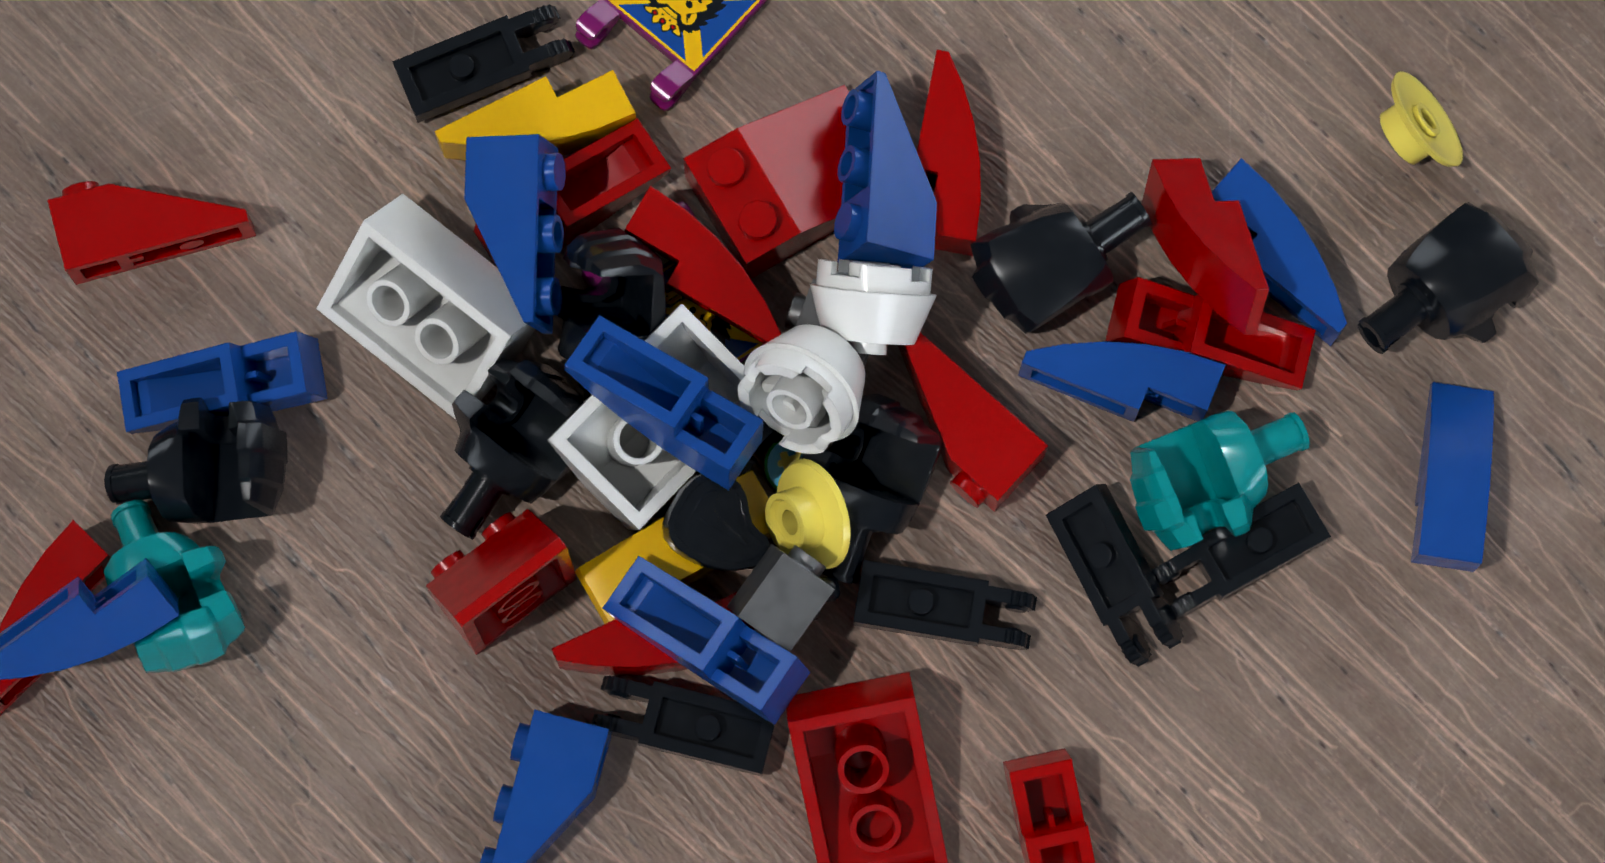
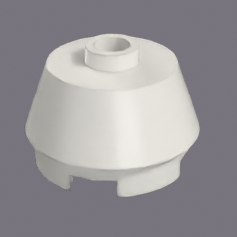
M818 259L816 283H811L810 288L819 324L821 327L827 328L840 335L846 341H849L857 353L887 355V344L915 345L937 296L936 294H931L933 269L913 266V269L901 268L898 265H890V263L839 259L837 272V261Z
M798 325L750 353L745 361L744 377L738 385L739 402L743 409L756 416L759 415L769 427L784 435L779 443L782 447L805 454L822 453L831 442L847 437L855 429L859 418L865 384V367L853 346L837 333L817 325Z

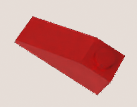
M95 181L79 182L62 190L63 196L47 200L65 271L76 285L256 236L254 225L246 209L109 183L99 186L98 182Z
M920 332L915 345H898V348L930 428L941 439L942 449L940 453L947 470L954 476L950 484L962 498L974 507L978 508L984 502L995 512L1043 460L1048 445Z

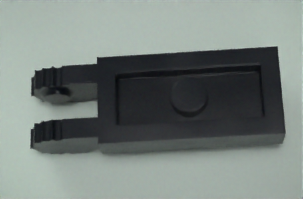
M550 4L547 6L543 5L508 19L507 15L392 61L417 123L532 77L531 72H542L570 59L575 50L571 41L565 38L549 42L523 53L517 38H528L556 25L558 20L561 19L556 6Z
M1298 482L1255 506L1250 530L1245 534L1235 537L1226 527H1217L1203 535V541L1189 546L1186 551L1152 569V572L1159 585H1165L1173 581L1196 563L1205 576L1208 584L1193 592L1181 595L1170 605L1176 620L1206 605L1216 597L1221 601L1327 542L1331 536Z
M1106 483L1092 486L1046 514L1103 626H1109L1118 646L1121 647L1122 653H1124L1125 658L1129 660L1130 664L1132 663L1139 667L1148 662L1152 655L1139 625L1128 616L1140 608L1162 645L1171 649L1181 643L1182 637H1184L1182 634L1183 630L1180 628L1172 608L1161 598L1164 593Z
M864 560L853 626L978 646L980 642L994 647L1026 650L1029 649L1031 635L1017 628H1001L982 624L985 604L1018 613L1035 611L1037 597L1027 592L988 586L989 581Z
M604 676L600 690L605 691L609 696L623 700L631 699L647 702L648 705L643 724L624 720L617 715L604 713L594 714L592 725L609 729L610 734L613 736L638 741V745L762 777L775 725L739 702L656 681L653 682L652 686L615 676Z

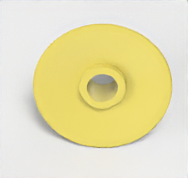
M1397 72L1391 83V92L1395 104L1380 114L1381 127L1389 143L1400 157L1412 165L1431 156L1441 165L1447 167L1459 166L1463 161L1462 146L1448 115L1433 94L1418 79L1407 72Z
M809 459L793 461L783 471L778 482L777 493L771 495L766 503L765 519L769 534L776 546L784 553L789 554L794 545H796L823 564L826 569L835 568L843 562L850 546L851 527L845 500L832 476L821 465Z

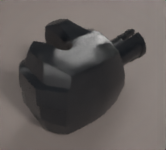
M1133 192L1128 193L1124 199L1108 207L1087 222L1082 218L1078 219L1065 203L1048 205L1023 204L1011 211L1009 217L1010 224L992 230L970 244L977 266L972 278L983 296L991 300L1005 320L1012 321L1027 334L1039 328L1084 297H1091L1114 282L1113 274L1106 263L1108 260L1106 253L1127 241L1142 229L1152 226L1153 223Z
M1469 202L1464 203L1411 244L1388 268L1387 277L1394 297L1369 316L1362 318L1358 324L1359 332L1366 343L1380 354L1385 353L1391 345L1416 326H1419L1425 333L1435 339L1447 340L1466 336L1474 341L1485 343L1497 334L1492 320L1495 312L1507 303L1512 308L1517 307L1531 295L1538 285L1539 280L1530 260L1533 250L1517 232L1510 230L1495 215Z
M621 228L579 234L568 245L567 251L563 256L566 263L570 267L591 272L602 277V279L596 286L584 290L561 286L562 304L560 313L557 315L563 319L558 345L560 355L567 360L570 358L599 315L645 341L666 317L663 265L657 253L641 239ZM586 389L584 390V402L592 395Z
M501 358L488 370L491 380L497 385V393L491 403L484 404L466 390H463L452 403L454 415L460 428V435L454 451L470 465L469 469L472 473L456 497L451 501L446 510L442 512L440 518L467 538L472 540L475 538L478 530L504 494L507 496L512 494L532 504L570 469L547 440L583 404V400L567 384L565 377L546 364L527 359L515 362Z
M880 394L862 396L858 422L850 435L841 440L834 441L832 446L822 453H801L799 458L809 459L821 465L832 476L843 495L851 527L849 550L840 565L832 569H825L822 574L833 576L839 581L856 584L858 580L857 575L872 533L882 531L890 534L903 533L911 522L929 485L942 449L939 435L925 425L921 416L902 407L898 401Z
M202 398L183 400L177 422L169 425L153 437L148 448L147 461L122 465L111 464L107 468L104 478L107 496L116 505L131 500L152 498L162 517L170 522L200 524L272 516L284 489L286 464L288 463L287 434L279 430L270 406L253 401L230 402L229 415L218 416L209 411Z

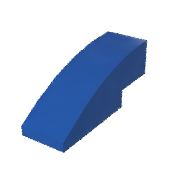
M1241 158L1212 191L1214 200H1239L1269 287L1268 295L1306 327L1315 329V334L1331 347L1340 336L1347 322L1336 288L1323 259L1293 211L1274 188Z
M600 315L564 365L565 371L625 422L659 447L728 491L762 442L763 419L710 390L709 378Z
M298 331L242 346L228 342L117 372L125 429L127 433L131 434L160 431L177 422L183 400L191 398H202L209 411L218 416L229 415L230 402L253 401L270 406L273 412L328 399L318 339Z
M1104 341L1061 344L1026 351L1018 376L1132 422L1135 421L1143 400L1194 421H1200L1208 411L1226 365L1188 352L1164 347Z
M1436 382L1430 384L1415 506H1418L1411 563L1474 572L1482 564L1491 479L1494 391Z
M640 556L637 557L603 606L605 612L640 637L773 725L777 723L810 674V671L797 656L748 627L735 614Z
M147 558L96 595H93L78 576L0 633V680L24 678L65 670L107 656L143 639L178 617V597Z

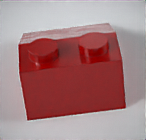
M845 85L738 127L683 158L687 182L727 249L744 268L750 279L834 232L836 215L842 201L843 182L838 179V164L845 150L846 125L841 120L842 106L849 93Z
M528 509L517 517L512 512H508L496 519L481 534L486 541L466 556L461 550L447 556L432 569L431 574L435 579L426 585L431 597L476 655L577 579L567 546L557 534Z
M910 672L796 694L787 706L786 714L817 863H948Z

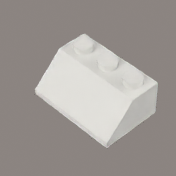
M401 194L363 221L316 308L454 419L456 418L452 403L463 390H466L479 400H482L495 385L488 374L489 368L501 358L515 361L535 330L523 322L498 268L404 194Z
M680 304L645 342L709 378L710 390L741 407L738 398V385L744 377V365L683 304ZM593 395L547 440L584 487L628 530H640L696 472L629 425Z

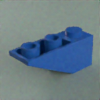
M876 71L847 94L841 111L842 123L846 125L845 150L838 164V179L843 182L842 201L834 223V234L839 239L838 263L839 259L890 263V265H898L901 268L913 269V266L924 267L934 260L937 201L887 75L884 72Z
M539 134L467 137L464 195L467 206L523 322L543 334H553V315L560 313L562 304L560 282L558 278L554 277L555 253L561 252L564 241L562 220L559 215H556L557 191L563 190L566 179L563 156L561 153H558L556 146Z
M534 710L530 725L519 724L510 760L520 762L513 787L505 784L502 785L493 816V822L503 824L497 847L495 849L486 846L480 863H535L595 799L612 737L609 729Z

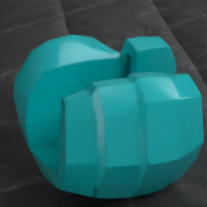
M1225 411L1211 415L1133 448L1130 452L1132 465L1130 482L1136 499L1135 508L1144 530L1154 532L1170 551L1197 544L1203 541L1202 535L1220 526L1226 527L1235 537L1248 532L1252 523L1254 507L1267 493L1268 475L1265 465L1309 448V435L1303 421L1295 412H1290L1284 415L1283 418L1250 431L1247 424L1235 412Z
M131 500L114 509L111 514L112 523L118 531L123 547L111 556L104 569L107 586L147 558L178 597L179 616L143 639L133 643L143 670L146 673L177 672L196 665L202 666L225 655L227 647L245 631V625L233 596L225 590L220 580V574L226 563L223 552L216 546L200 547L188 536L176 532H158L151 516V509L146 501Z

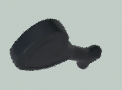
M702 474L691 478L677 492L665 513L662 523L663 538L674 552L694 564L719 571L754 569L771 546L768 538L752 523L747 496L740 483L736 480L728 491ZM833 576L819 577L835 589L826 602L835 601L841 594L837 578ZM820 611L818 612V614L816 615V617L813 619V621L818 619V616H819Z

